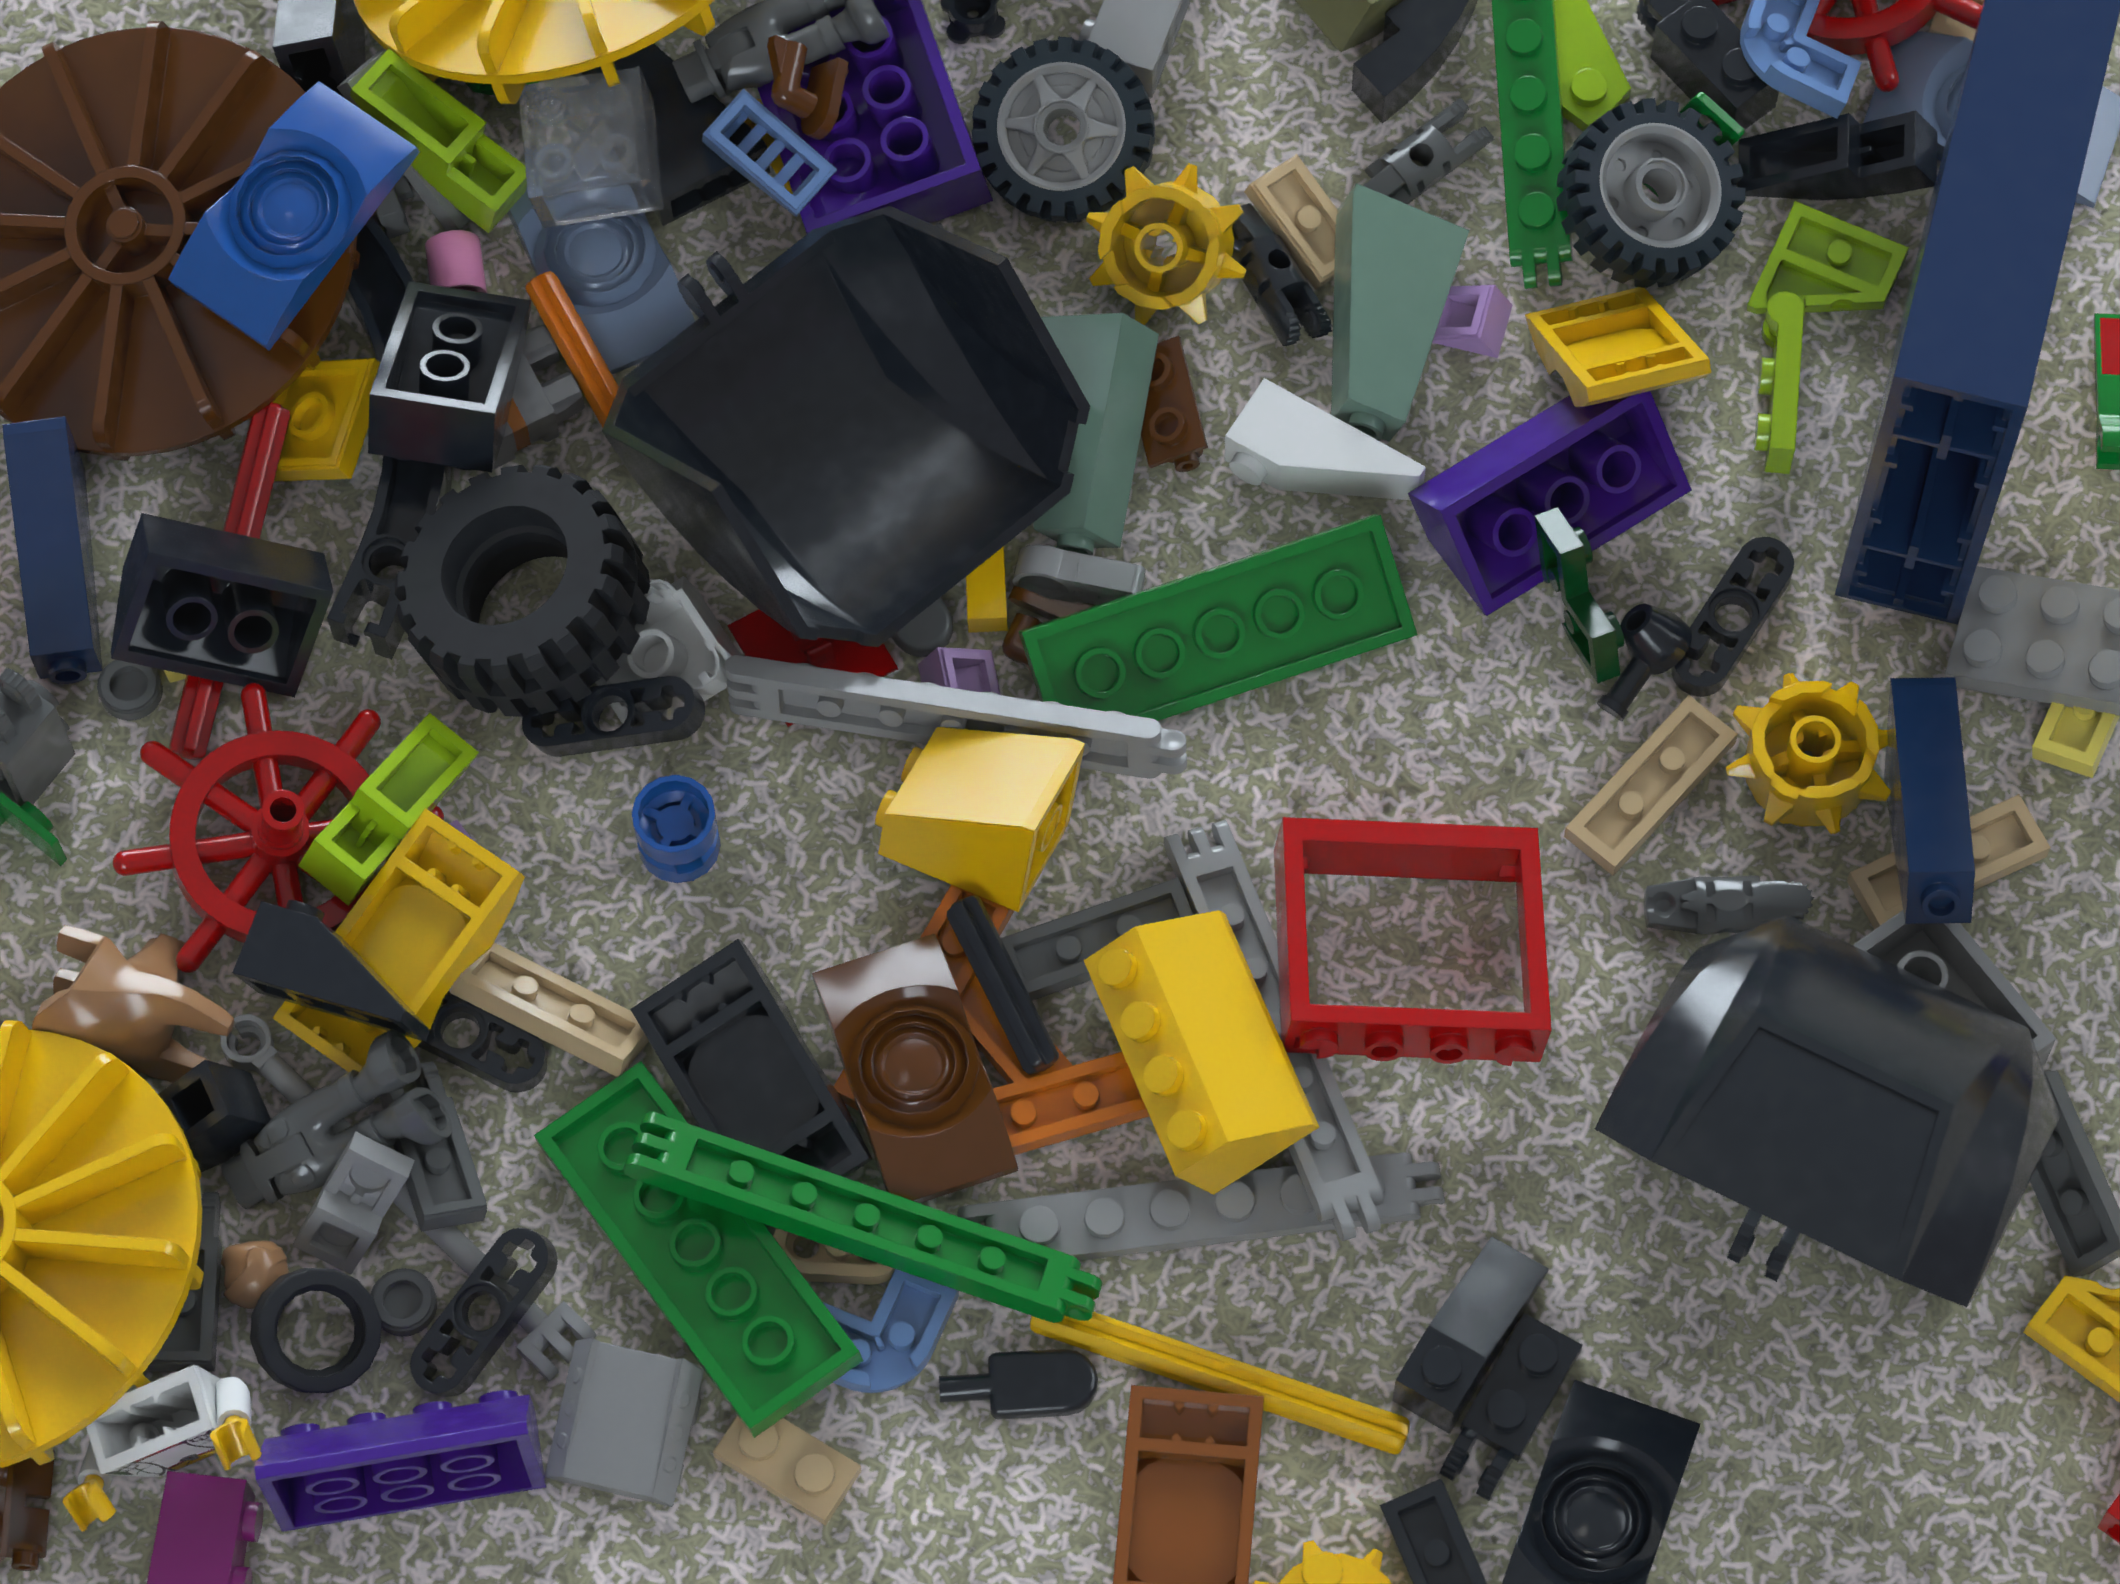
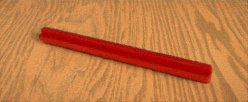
M271 402L251 417L223 531L260 539L290 420L289 410L277 403ZM186 675L169 743L170 750L180 757L201 760L206 756L223 682Z

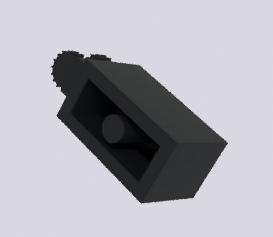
M1639 0L1636 14H1638L1637 20L1641 21L1640 25H1645V30L1654 38L1650 58L1690 100L1698 92L1705 93L1741 125L1744 130L1776 107L1779 91L1766 84L1751 69L1741 49V30L1712 0ZM1709 118L1712 121V123L1721 131L1716 122Z

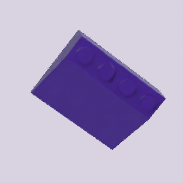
M874 0L890 37L875 44L863 41L844 43L845 50L835 55L829 54L804 66L800 87L807 90L811 67L838 57L849 62L847 68L849 72L845 78L837 121L828 135L821 140H815L805 135L801 130V118L778 107L773 102L771 97L773 80L764 86L757 87L763 106L837 169L835 174L800 212L807 234L813 229L888 206L931 223L993 201L922 0ZM845 7L829 12L830 17L833 18L842 12ZM816 20L813 21V22H811V23H809V24H806V25H804V26H802V27H800V28H797V29H795V30L789 32L788 34L793 33V32H795V31H798V30H800V29H803V28H805V27H807V26H810V25H812V24H815V23H816ZM787 148L780 153L784 166L794 155ZM805 162L789 179L793 193L813 171Z
M512 1390L494 1391L480 1396L478 1399L479 1403L452 1407V1404L446 1401L428 1402L414 1407L412 1410L413 1414L387 1418L384 1413L379 1412L362 1413L348 1418L346 1421L347 1425L320 1429L319 1425L312 1423L292 1425L282 1429L280 1432L281 1436L264 1439L260 1449L262 1455L256 1460L254 1465L255 1478L282 1532L546 1488L536 1411L530 1394L518 1396V1393Z

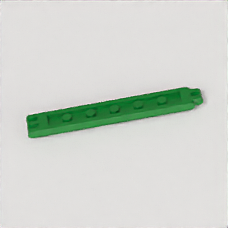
M1491 0L1511 267H1523L1525 289L1538 288V264H1547L1550 287L1562 286L1561 262L1573 261L1571 234L1566 235L1561 223L1568 216L1567 211H1558L1556 200L1563 191V188L1556 185L1558 173L1565 167L1562 164L1565 157V141L1554 0Z
M648 1112L644 1115L640 1124L642 1133L636 1135L632 1145L633 1153L628 1155L623 1167L625 1174L635 1180L1052 1323L1061 1322L1064 1315L1080 1321L1090 1320L1096 1306L1094 1299L1099 1297L1103 1285L1101 1279L1097 1276L1081 1271L1080 1261L1072 1255L656 1112Z

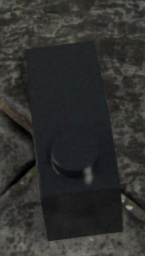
M288 900L285 908L263 901L260 902L232 973L260 994L389 1031L394 1029L404 1036L426 1042L430 1029L340 935L322 922L325 916L324 912L296 900Z
M209 1060L202 1061L158 1094L170 1108L181 1126L193 1157L198 1162L201 1173L224 1163L239 1153L240 1144L246 1140L254 1139L268 1121L271 1120L250 1072Z
M1491 1236L1433 1318L1395 1380L1392 1401L1450 1434L1546 1276L1549 1268Z

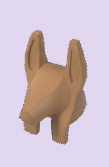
M64 925L58 934L57 951L82 961L85 965L80 972L64 968L58 970L53 981L54 995L41 1003L34 1017L32 1030L52 1032L82 1040L112 1053L135 1070L150 1077L174 1083L202 1061L208 1060L187 1050L172 1038L175 1025L228 1036L234 1025V1017L197 991L179 984L182 971L178 969L175 959L177 953L185 944L182 940L161 933L157 938L149 939L138 953L126 959L106 936Z

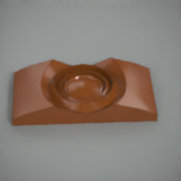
M1131 1385L1113 1584H1249L1264 1396Z

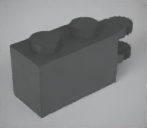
M6 668L0 675V791L19 806L25 801L34 804L76 753L67 735L70 728L59 716L56 709L59 705L58 700L39 683L33 680L27 681L25 677L13 669Z

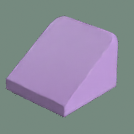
M1495 285L1451 286L1432 343L1498 358L1512 304Z
M937 647L918 664L921 682H931L939 686L976 692L988 691L1000 694L991 650Z

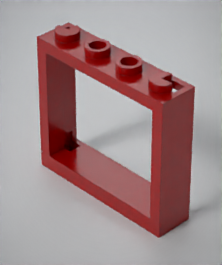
M1282 817L1274 847L1281 1041L1287 1053L1316 1054L1317 1059L1328 1058L1335 1054L1367 1056L1375 1061H1391L1399 1057L1431 1058L1433 1061L1443 1064H1453L1463 1060H1491L1505 1066H1511L1513 1061H1541L1552 1029L1538 828ZM1304 874L1516 882L1524 1012L1310 1004Z

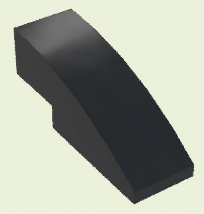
M1403 0L1385 13L1384 42L1353 63L1352 91L1382 124L1410 102L1439 71L1458 44L1473 15L1478 0Z
M1915 110L1861 124L1850 113L1839 115L1837 119L1830 117L1739 139L1738 164L1740 163L1743 177L1738 181V187L1745 188V196L1806 200L1866 198L1934 187L1937 179L1938 132Z

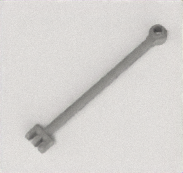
M252 1014L234 1017V1026L242 1039L253 1037L260 1041V1047L255 1054L250 1056L239 1054L237 1052L239 1044L237 1037L232 1033L228 1036L220 1035V1045L225 1058L234 1068L243 1071L255 1070L261 1077L263 1076L291 1104L315 1091L279 1056L278 1051L274 1048V1040L269 1027L260 1017ZM342 1119L332 1126L333 1132L338 1133L352 1125L345 1119ZM405 1183L393 1203L419 1227ZM456 1226L423 1231L468 1276L471 1275L485 1256ZM495 1274L490 1280V1283L508 1291L513 1298L518 1292L517 1288L507 1284L510 1278L504 1280ZM488 1294L499 1305L498 1300L493 1295ZM564 1301L549 1315L536 1303H533L518 1323L528 1335L516 1348L517 1352L550 1382L559 1371L554 1363L542 1353L550 1346L566 1363H569L574 1348L561 1334L569 1328L578 1340L595 1338L597 1335Z

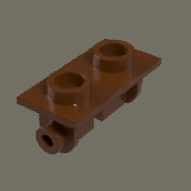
M1176 336L1157 343L1141 438L1150 468L1169 462L1174 463L1176 471L1188 472L1200 465L1199 457L1203 454V449L1208 448L1181 338Z
M28 1458L0 1468V1562L6 1557L12 1558L11 1567L13 1569L21 1571L38 1570L39 1558L46 1557L50 1510L25 1507L26 1497L45 1500L51 1497L54 1460L40 1466L32 1458Z

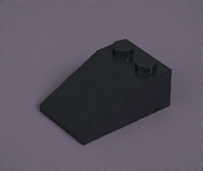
M409 281L369 394L368 453L393 457L403 461L414 460L452 466L461 470H477L492 473L506 430L531 312V300Z

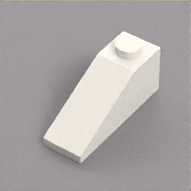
M1265 378L1225 435L1224 460L1229 463L1231 471L1238 478L1255 486L1260 485L1263 481L1277 490L1410 500L1408 493L1424 484L1426 470L1424 465Z

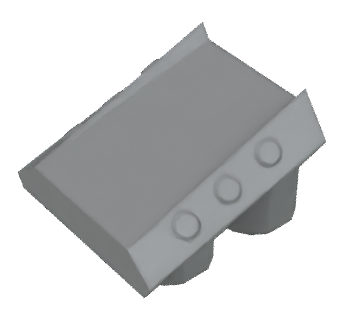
M593 1337L576 1340L545 1471V1478L673 1507L677 1487L680 1484L684 1469L683 1461L691 1426L696 1423L701 1406L699 1391L704 1369L684 1358L674 1359L600 1342Z

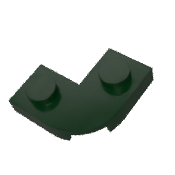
M1558 507L1535 515L1544 582L1551 583L1556 592L1561 591L1562 601L1567 608L1563 612L1565 622L1562 623V626L1571 645L1597 684L1620 676L1618 648L1624 646V636L1612 611L1604 613L1589 592L1586 564L1593 562V554L1586 534L1580 527L1572 529Z

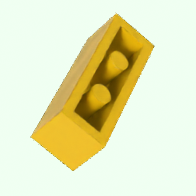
M1004 546L966 576L968 633L1008 631Z

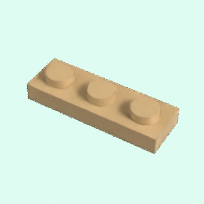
M1688 695L1566 826L1564 837L1614 876L1735 745L1738 733Z
M2020 794L1970 816L1975 865L1974 891L2048 856L2051 847ZM1895 852L1849 873L1847 882L1874 930L1903 910Z
M495 942L486 953L460 974L451 987V994L616 1077L626 1071L649 1042L632 1011Z

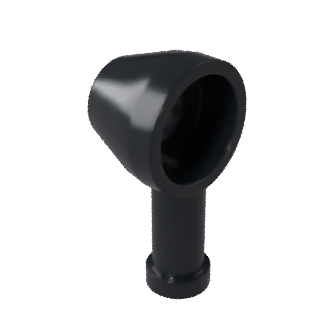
M1645 603L1633 607L1622 619L1620 626L1624 642L1632 659L1606 695H1602L1597 702L1601 709L1620 721H1623L1627 716L1628 707L1649 677L1664 673L1674 667L1684 657L1692 640L1691 628L1680 617L1672 612Z

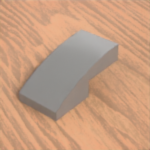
M355 1131L310 1209L294 1240L293 1246L352 1274L376 1237L384 1215L407 1181L415 1160Z

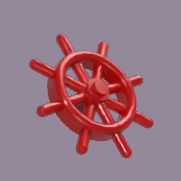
M249 683L241 691L247 735L221 745L201 760L196 767L157 741H148L141 747V760L180 787L171 814L169 844L120 851L114 856L112 865L115 872L122 876L173 870L177 884L185 899L203 919L176 955L175 961L179 970L184 973L195 972L223 935L242 943L245 942L257 912L245 906L269 874H272L278 906L285 908L288 900L303 902L298 869L311 878L313 877L298 865L314 839L333 819L316 822L309 821L335 787L350 802L358 788L369 777V774L356 759L380 728L381 718L376 711L371 709L362 710L334 745L319 737L305 733L273 731L266 691L258 683ZM279 765L299 767L311 771L313 774L300 792L296 794L289 790H283ZM254 769L260 809L257 810L222 786V784L244 771ZM205 805L244 831L242 833L196 839L195 837L197 823ZM436 806L432 813L444 820L442 809ZM249 858L223 893L214 885L202 866L203 864ZM370 883L349 906L335 895L327 902L315 907L325 913L322 922L336 931Z

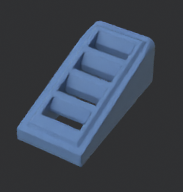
M744 88L703 133L702 142L795 217L837 171L832 164ZM748 118L756 126L736 146L729 139ZM768 133L775 141L754 162L747 154ZM787 148L794 154L793 157L774 178L771 177L765 170ZM805 162L813 171L795 192L791 194L783 186Z

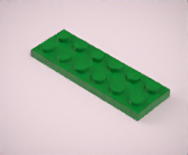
M1378 514L1018 631L1041 702L1054 701L1067 706L1100 711H1119L1126 715L1151 718L1156 721L1418 635L1381 515Z
M640 1061L540 1130L534 1137L551 1163L755 1438L860 1364L863 1358L860 1351L763 1223L635 1180L625 1174L623 1167L628 1155L633 1153L632 1145L636 1135L642 1133L640 1124L646 1113L656 1112L687 1123L642 1061Z

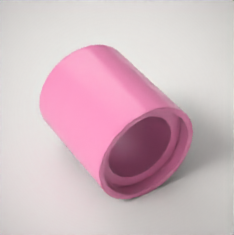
M451 230L438 233L426 241L425 251L430 285L487 293L480 238L475 233L464 230Z

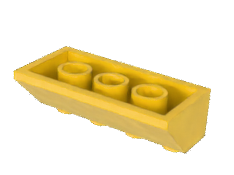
M1216 910L1135 926L1083 960L1176 1177L1214 1195L1319 1128L1225 913Z

